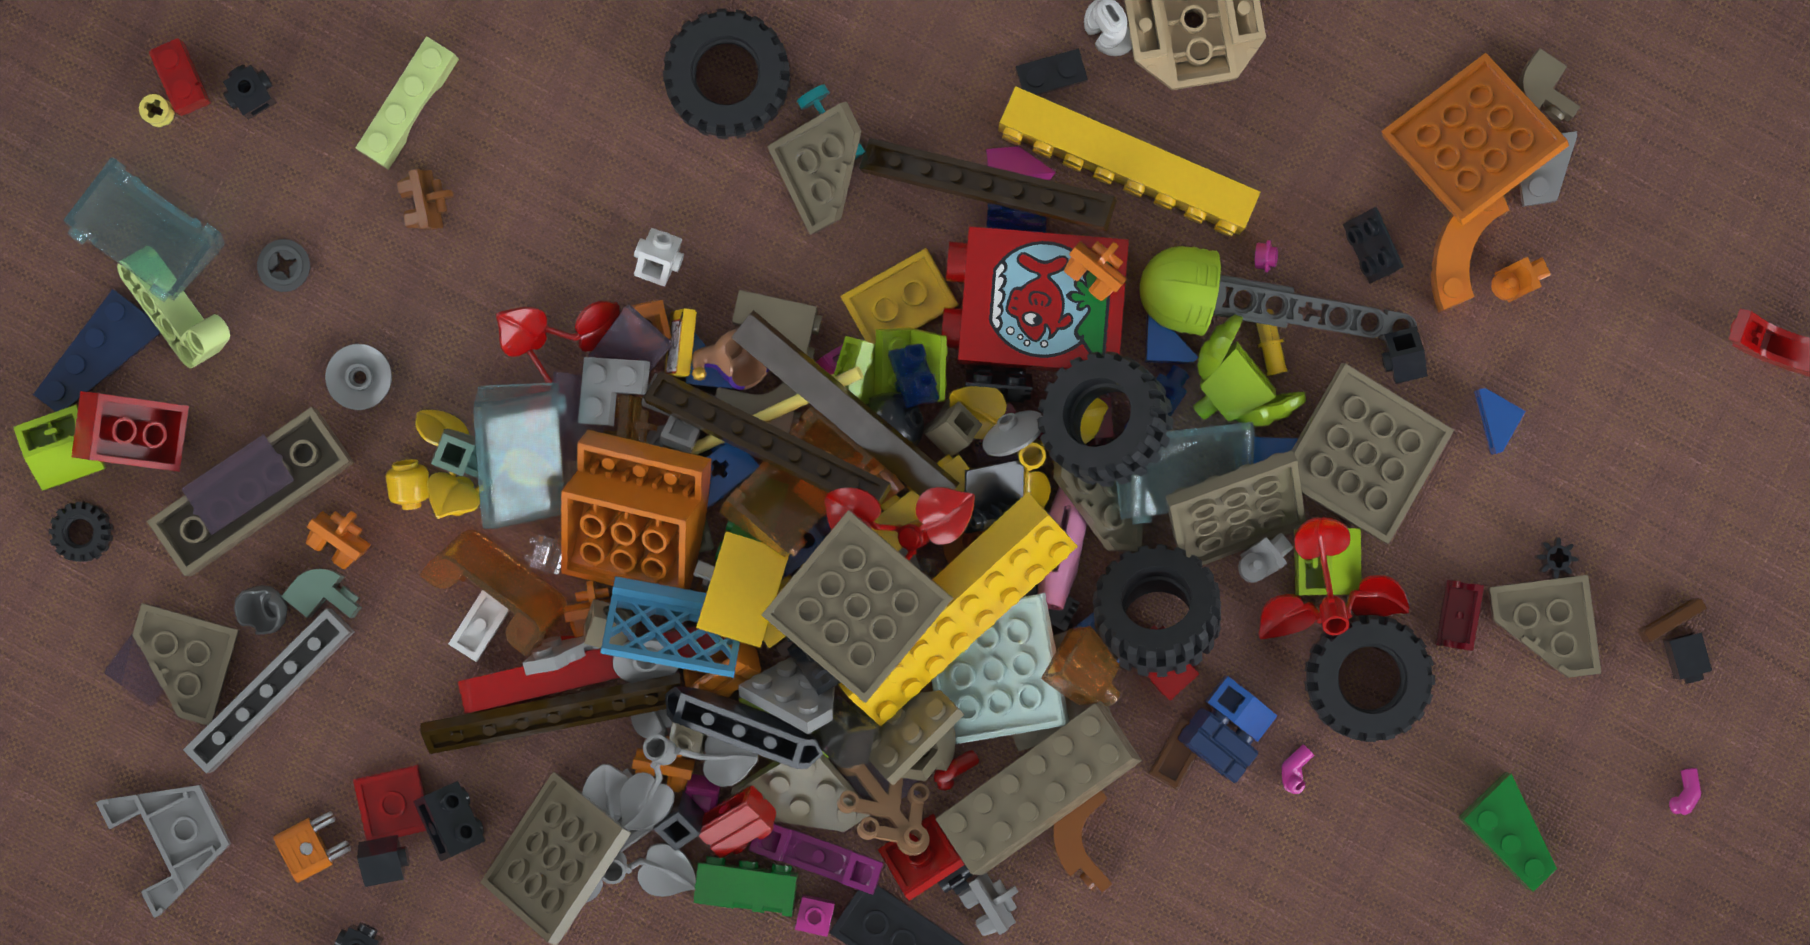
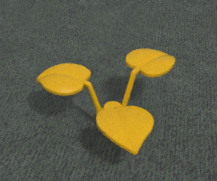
M967 386L953 390L949 397L950 407L960 402L982 424L974 437L975 439H984L988 431L997 424L998 419L1006 412L1004 396L997 388ZM1096 398L1087 407L1081 420L1080 432L1082 441L1085 444L1091 441L1099 431L1103 417L1108 409L1107 404L1099 398ZM1036 438L1031 444L1017 451V455L1024 466L1023 496L1029 492L1045 508L1051 492L1050 482L1045 473L1031 471L1032 469L1039 468L1046 459L1045 447L1042 441Z
M422 410L416 413V429L420 436L430 444L438 445L444 429H451L469 435L465 424L452 414L439 410ZM526 448L508 450L505 455L506 462H502L498 472L499 474L503 470H508V475L511 479L525 485H549L558 481V475L551 465L541 455ZM445 472L432 474L427 482V490L437 519L448 515L461 516L464 513L476 510L480 504L479 494L489 482L483 480L474 488L473 482L465 476L456 477V474L452 472L450 474Z

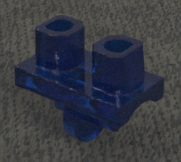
M988 203L986 228L1046 233L1047 217Z
M923 344L908 345L905 348L891 350L888 356L897 379L894 385L896 391L902 394L906 408L922 403H937L939 400L936 389L937 383L928 367Z

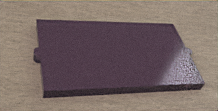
M263 434L183 487L182 491L194 508L193 514L199 515L211 535H213L295 480L282 462L283 456L276 453L267 437Z

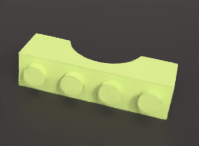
M426 36L357 144L356 149L389 170L406 144L410 129L430 97L442 87L458 62V57Z

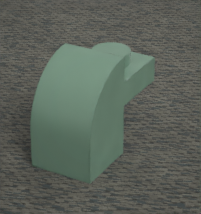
M444 429L431 464L460 476L466 473L494 484L506 451L478 441L471 435L451 429Z
M313 569L302 573L281 596L307 618L313 617L326 599L349 618H354L362 608L356 602L359 597L346 586H343L341 589L337 587L345 576L330 569Z

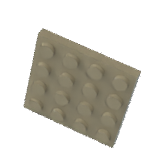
M1341 363L1292 449L1298 462L1302 494L1383 543L1389 544L1454 429L1346 363Z
M1293 450L1285 453H1275L1266 460L1252 465H1242L1235 471L1221 476H1211L1202 483L1191 487L1178 488L1172 494L1165 496L1175 547L1186 550V556L1189 558L1191 555L1197 556L1202 560V565L1246 550L1265 537L1268 540H1272L1279 533L1283 535L1293 533L1294 529H1298L1306 522L1298 462Z
M848 510L762 613V616L866 703L953 600V597Z
M553 772L480 883L545 941L552 945H558L631 833L565 778Z

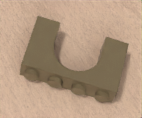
M739 290L732 320L733 325L741 326L754 310L813 360L815 348L809 347L812 334H819L822 316L816 315L818 310L816 306ZM783 382L775 390L760 395L718 387L716 398L753 415L798 393ZM794 410L768 423L789 434L791 431L797 432L801 412Z

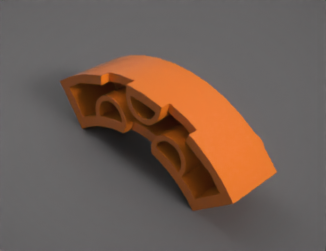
M1504 195L1462 226L1451 214L1443 226L1434 248L1431 271V286L1438 313L1475 297L1469 273L1472 251L1483 230L1494 219L1509 211Z

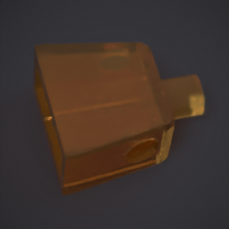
M1091 626L1069 629L1041 679L1078 705L1094 704L1101 701L1105 706H1111L1120 697V692L1111 684L1119 670V663Z

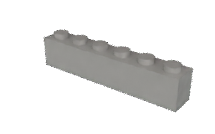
M326 608L183 749L185 753L206 774L214 772L355 631L332 608Z

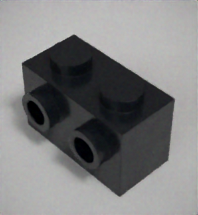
M458 781L413 801L440 862L485 842L483 825L477 817H474L469 806V794L464 787L460 786Z

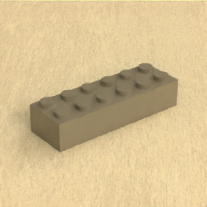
M310 407L149 519L147 523L183 575L193 576L355 462L319 410Z
M1095 703L937 817L936 821L970 873L983 876L1142 760L1106 706Z

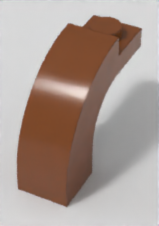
M1099 791L1052 825V836L1055 851L1066 872L1072 876L1081 868L1084 872L1079 877L1092 891L1098 887L1103 893L1112 883L1088 857L1082 843V830L1087 818L1108 799L1102 791Z

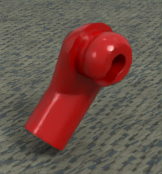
M968 750L952 759L946 771L937 769L934 773V782H937V788L942 791L951 789L955 784L953 778L979 764L978 756L974 751Z

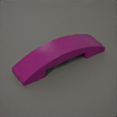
M775 823L773 824L772 832L766 838L761 840L755 838L751 842L749 848L751 852L822 875L872 895L884 865L883 862Z

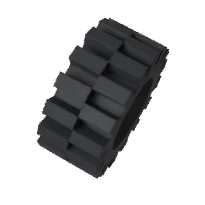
M69 503L65 505V508L59 509L56 512L57 516L55 518L52 517L50 521L52 523V529H49V534L52 535L50 543L56 547L55 551L59 555H63L67 560L88 562L94 558L98 559L102 556L101 553L109 549V541L113 540L111 530L114 529L113 524L109 523L110 517L102 511V508L91 503ZM78 519L87 520L93 527V536L84 545L74 543L69 536L71 524Z

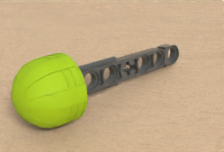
M1177 246L1161 251L1149 261L1140 280L1141 302L1152 319L1165 328L1203 336L1206 333L1213 315L1230 318L1234 314L1242 316L1243 321L1283 328H1286L1287 324L1290 323L1369 338L1378 337L1382 340H1385L1384 334L1393 332L1392 326L1397 319L1405 318L1409 323V328L1417 326L1412 316L1400 311L1384 309L1383 313L1380 309L1372 306L1294 293V287L1221 275L1219 253L1214 250L1209 251L1208 249H1199L1197 247ZM1226 287H1230L1226 295ZM1241 290L1248 291L1251 296V301L1245 308H1237L1234 304V296ZM1272 296H1279L1282 300V308L1276 314H1269L1265 308L1266 301ZM1225 299H1226V304H1227V305H1226V306H1222L1223 303H1224V301H1225ZM1306 302H1309V307L1322 311L1321 317L1307 314L1306 318L1303 319V315L1298 313L1299 307H1305ZM1336 307H1342L1346 313V318L1340 325H1333L1329 320L1330 312ZM1367 313H1374L1377 317V325L1374 329L1365 331L1361 326V319Z

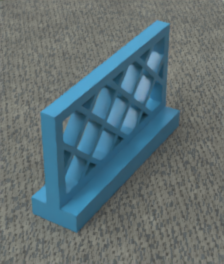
M615 576L601 654L734 678L740 642L729 638L723 640L719 635L700 629L690 634L681 624L686 620L698 622L706 593ZM616 608L632 610L636 615L623 621L616 613ZM655 614L665 616L669 621L656 627L648 617ZM642 621L650 632L637 638L629 627ZM675 627L683 638L670 644L662 633ZM620 632H623L630 640V643L624 646L609 644L610 638ZM708 633L716 644L704 650L696 639ZM656 638L664 648L658 652L648 651L643 644ZM689 644L697 655L691 658L681 657L676 650ZM722 650L730 659L729 665L715 663L710 656Z

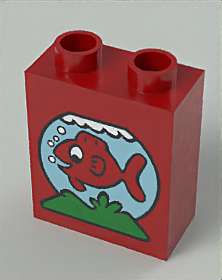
M969 226L967 243L949 241L946 281L964 282L962 309L944 307L941 335L946 336L948 348H958L957 364L1057 372L1062 367L1066 370L1072 367L1070 361L1079 356L1084 361L1088 360L1087 355L1089 353L1099 352L1104 357L1107 352H1115L1120 355L1125 282L1117 292L1113 291L1103 301H1100L1089 291V288L1097 279L1095 275L1087 270L1080 280L1076 281L1068 276L1064 269L1071 258L1070 252L1080 241L1090 249L1097 241L1107 249L1115 242L1119 247L1113 254L1123 261L1116 270L1126 277L1129 239Z

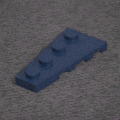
M112 289L33 395L55 412L74 406L79 402L80 391L91 392L95 389V386L116 372L122 364L132 356L137 355L148 343L157 336L159 337L161 333L143 310Z

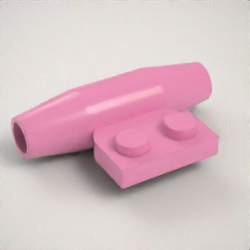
M1059 486L1049 515L1078 547L1038 583L1037 594H1046L1048 609L1063 610L1078 571L1087 526L1084 518Z

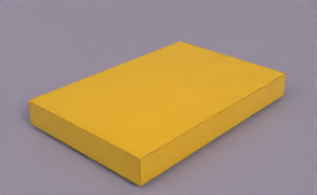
M927 248L840 296L864 340L874 345L876 330L907 327L918 329L942 316L944 307L956 308L959 306Z
M726 531L696 628L761 648L769 622L762 616V613L777 596L790 551Z

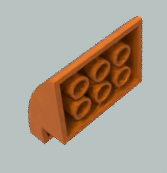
M587 430L577 443V472L561 491V573L582 579L594 580L595 582L614 586L616 576L690 590L705 526L712 459Z

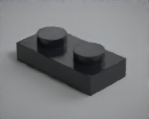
M1079 48L1015 67L1021 89L1037 96L1088 81Z

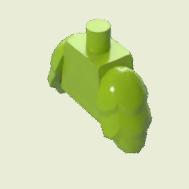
M1234 314L1223 324L1216 326L1210 339L1204 342L1201 347L1197 367L1198 374L1201 376L1200 388L1206 395L1193 405L1195 411L1203 420H1206L1219 410L1227 421L1230 422L1236 419L1243 425L1253 427L1267 426L1274 420L1289 417L1294 410L1306 402L1305 393L1291 392L1276 395V388L1237 341L1232 344L1243 320L1242 316Z

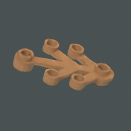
M855 747L844 749L837 759L838 770L845 776H856L874 801L859 799L855 792L844 791L837 800L838 809L847 814L857 812L886 818L895 827L879 826L876 819L865 817L857 827L858 835L865 840L876 838L895 842L899 849L907 855L923 853L929 845V834L921 825L923 804L929 797L928 787L922 783H916L908 791L907 798L911 804L907 820L900 811L903 778H900L894 785L889 782L887 794L865 766V755ZM848 756H854L858 763H852ZM913 791H920L923 798H917ZM843 799H850L853 802V806H847ZM863 825H870L873 828V832L865 831ZM909 834H914L918 838V842L912 841L909 838Z

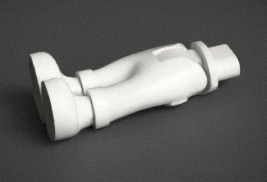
M1115 0L1093 1L1086 10L1084 27L1088 35H1095L1102 31L1095 42L1098 51L1109 56H1121L1128 53L1132 49L1129 28L1127 27V17L1123 8Z

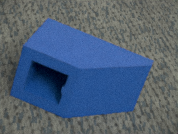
M1226 675L1223 676L1205 700L1208 705L1226 716L1233 724L1257 742L1278 716L1250 692Z

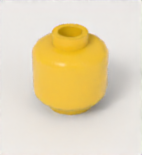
M416 459L401 460L392 464V468L385 475L390 501L401 505L403 510L420 508L422 506L421 502L429 498L427 490L429 474L427 468L419 464Z

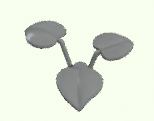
M666 709L631 716L635 731L643 738H646L643 752L652 761L650 766L654 769L656 778L648 773H637L626 780L620 794L622 826L627 830H641L652 827L667 817L673 807L674 792L671 787L661 784L663 776L660 765L671 764L677 755L705 760L703 772L706 778L715 785L727 787L738 783L757 763L758 754L708 736L705 741L706 754L684 750L665 737L668 734L666 728H671L672 721L667 716Z
M602 764L590 773L585 781L582 793L614 819V815L622 816L620 794L624 783L630 777L610 764ZM668 843L651 845L647 851L646 859L638 858L630 864H627L624 853L619 851L587 902L597 897L603 887V881L608 884H617L624 879L626 873L630 874L632 869L639 865H642L638 870V881L642 889L651 895L661 897L695 890V872L684 852L680 849L675 851Z

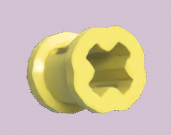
M147 95L139 105V113L142 119L152 126L160 128L169 125L174 119L175 112L171 103L160 95ZM153 106L160 107L163 113L161 116L158 114L154 115L150 112Z

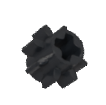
M1560 537L1554 539V546H1550L1547 542H1542L1543 553L1535 555V558L1541 560L1543 564L1539 570L1540 573L1546 572L1548 569L1552 570L1553 579H1558L1559 570H1563L1566 574H1571L1572 570L1568 566L1571 562L1578 561V558L1573 557L1570 552L1574 545L1561 546ZM1556 550L1558 555L1563 556V562H1558L1557 565L1554 561H1550L1549 558L1550 554L1556 553Z
M964 865L939 881L938 884L944 893L953 889L956 895L970 887L966 879L973 874Z

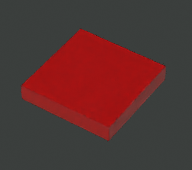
M419 764L353 779L366 841L394 835L402 837L426 831L413 802L426 795Z
M934 814L922 820L921 823L929 834V845L923 853L907 855L899 849L895 842H888L878 849L908 901L965 865L936 821ZM910 833L909 838L914 842H918V838Z

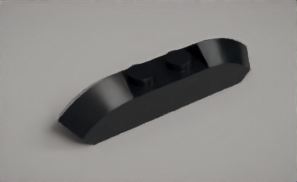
M675 686L665 694L667 716L672 722L796 769H808L823 755L817 739L810 733L807 734L767 712L697 688Z

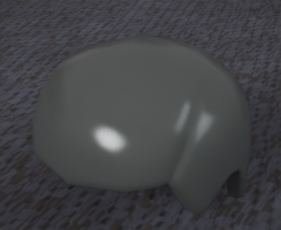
M257 585L241 591L235 598L234 611L241 626L255 628V634L257 635L271 634L279 631L285 624L287 619V603L275 588L268 585Z

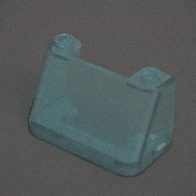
M111 157L63 221L70 228L67 234L82 245L86 241L142 279L151 286L149 291L163 302L168 298L174 301L223 248L225 242L222 234L208 223L202 228L201 221L197 218H191L142 183L141 179L136 176L133 177L125 171L126 166Z
M559 383L484 385L478 387L474 401V429L483 529H497L561 515V491L566 484L563 481L559 421L560 414H566V395L560 394Z
M1253 422L1166 431L1170 441L1167 448H1160L1158 454L1162 457L1155 465L1151 461L1146 466L1148 472L1142 477L1136 474L1132 475L1130 483L1121 485L1116 481L1121 519L1132 518V524L1152 522L1153 515L1169 513L1165 496L1172 494L1176 489L1194 486L1204 482L1211 476H1221L1230 473L1245 464H1254L1255 432Z

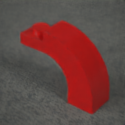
M1740 308L1737 318L1732 322L1729 340L1733 342V347L1762 361L1810 377L1809 337L1777 327L1754 312Z

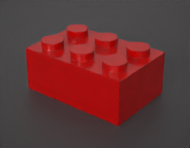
M80 391L71 457L180 472L189 406Z

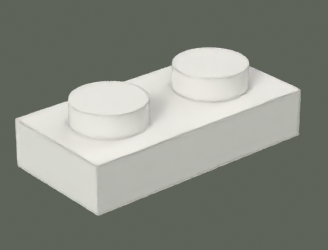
M483 588L448 644L475 662H478L513 605Z

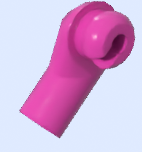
M1304 744L1289 756L1281 766L1282 784L1285 790L1292 794H1300L1305 789L1302 767L1314 757V754Z
M1697 768L1680 770L1683 791L1679 797H1673L1669 801V807L1673 814L1681 813L1682 815H1687L1691 813L1701 798Z

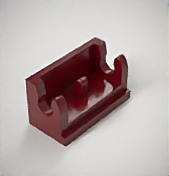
M1446 580L1435 645L1467 651L1474 650L1484 585Z

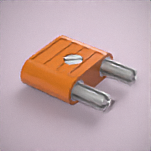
M331 811L314 820L307 818L273 836L278 850L297 883L333 865L332 860L351 851L349 846L330 856L332 852L349 843L343 841L327 850L318 830L335 822V817L317 826L315 824L334 815Z

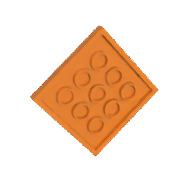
M1484 53L1381 131L1383 138L1462 226L1569 146L1568 140L1487 53Z

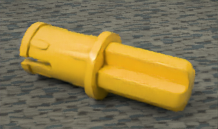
M1266 309L1269 314H1274L1272 309ZM1256 323L1260 338V344L1257 345L1258 348L1262 347L1267 376L1288 372L1281 346L1284 340L1280 339L1277 326Z

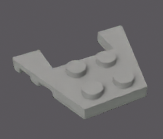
M202 785L110 798L96 802L109 829L141 814L171 873L170 877L141 891L154 918L160 916L231 844Z

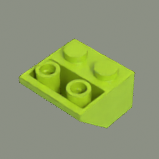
M78 405L13 427L23 457L42 491L106 469L104 462L71 457Z
M1348 528L1351 540L1345 551L1334 556L1326 555L1334 595H1350L1352 590H1359V583L1362 580L1360 528ZM1294 529V537L1298 529ZM1294 545L1295 595H1327L1320 556L1314 559H1303L1297 553Z

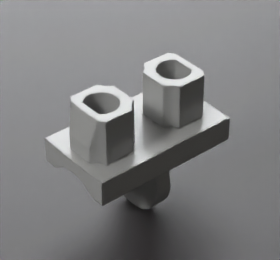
M1282 533L1276 535L1272 540H1268L1265 537L1240 554L1242 559L1238 565L1239 574L1245 581L1251 583L1263 580L1287 564L1283 557L1293 549L1292 544Z
M985 873L983 876L977 875L968 883L970 887L959 894L961 901L968 909L980 903L986 914L976 920V926L983 936L998 932L1000 935L1016 923L1011 914V911L1017 908L1011 898L1018 893L1016 886L1006 890L1000 879L993 883L988 874Z

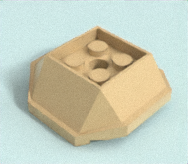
M1124 0L1134 62L1171 90L1236 80L1266 39L1260 0ZM1190 12L1197 13L1202 20L1201 26L1197 28L1187 26L1184 16Z

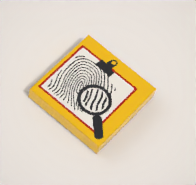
M684 308L671 311L669 328L672 338L667 341L664 373L675 378L690 375L697 314L696 310Z

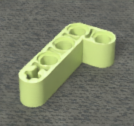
M146 247L118 263L117 269L122 281L185 366L193 368L222 350L230 339V331L225 321L216 314L204 320L164 263L151 248Z

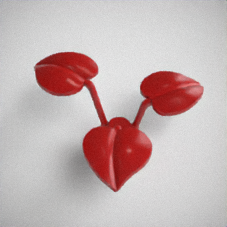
M597 301L585 307L575 323L577 333L573 334L549 327L546 314L536 307H519L496 313L499 327V342L502 351L511 357L527 353L545 380V386L534 388L525 403L524 421L526 429L530 433L539 432L554 423L564 413L568 404L567 389L561 384L553 385L552 379L535 355L533 349H540L545 344L547 339L546 333L572 341L579 340V348L584 352L594 351L602 347L616 330L620 315L618 302Z
M845 487L833 490L826 495L825 506L831 530L850 510L870 528L896 531L898 533V542L908 551L905 557L910 561L916 555V549L926 545L930 540L935 544H948L960 537L972 516L975 495L970 492H962L947 487L928 489L921 494L916 504V516L919 520H914L903 526L901 524L889 525L874 522L881 513V505L871 493L863 489Z
M1312 518L1298 528L1294 537V545L1297 553L1303 559H1314L1320 556L1327 597L1322 600L1319 610L1312 602L1304 604L1302 598L1295 594H1284L1271 598L1266 602L1261 611L1259 638L1268 639L1294 634L1309 628L1316 620L1317 623H1322L1325 633L1340 635L1349 628V619L1352 617L1351 610L1357 616L1378 615L1385 617L1392 614H1409L1408 599L1405 591L1396 580L1385 575H1373L1360 581L1359 590H1352L1350 592L1347 604L1345 605L1342 599L1333 594L1326 555L1334 556L1346 550L1351 540L1349 529L1342 522L1332 518Z

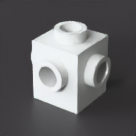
M651 228L646 240L640 238L634 257L638 258L634 276L665 287L671 272H678L682 264L684 253L679 252L682 238Z

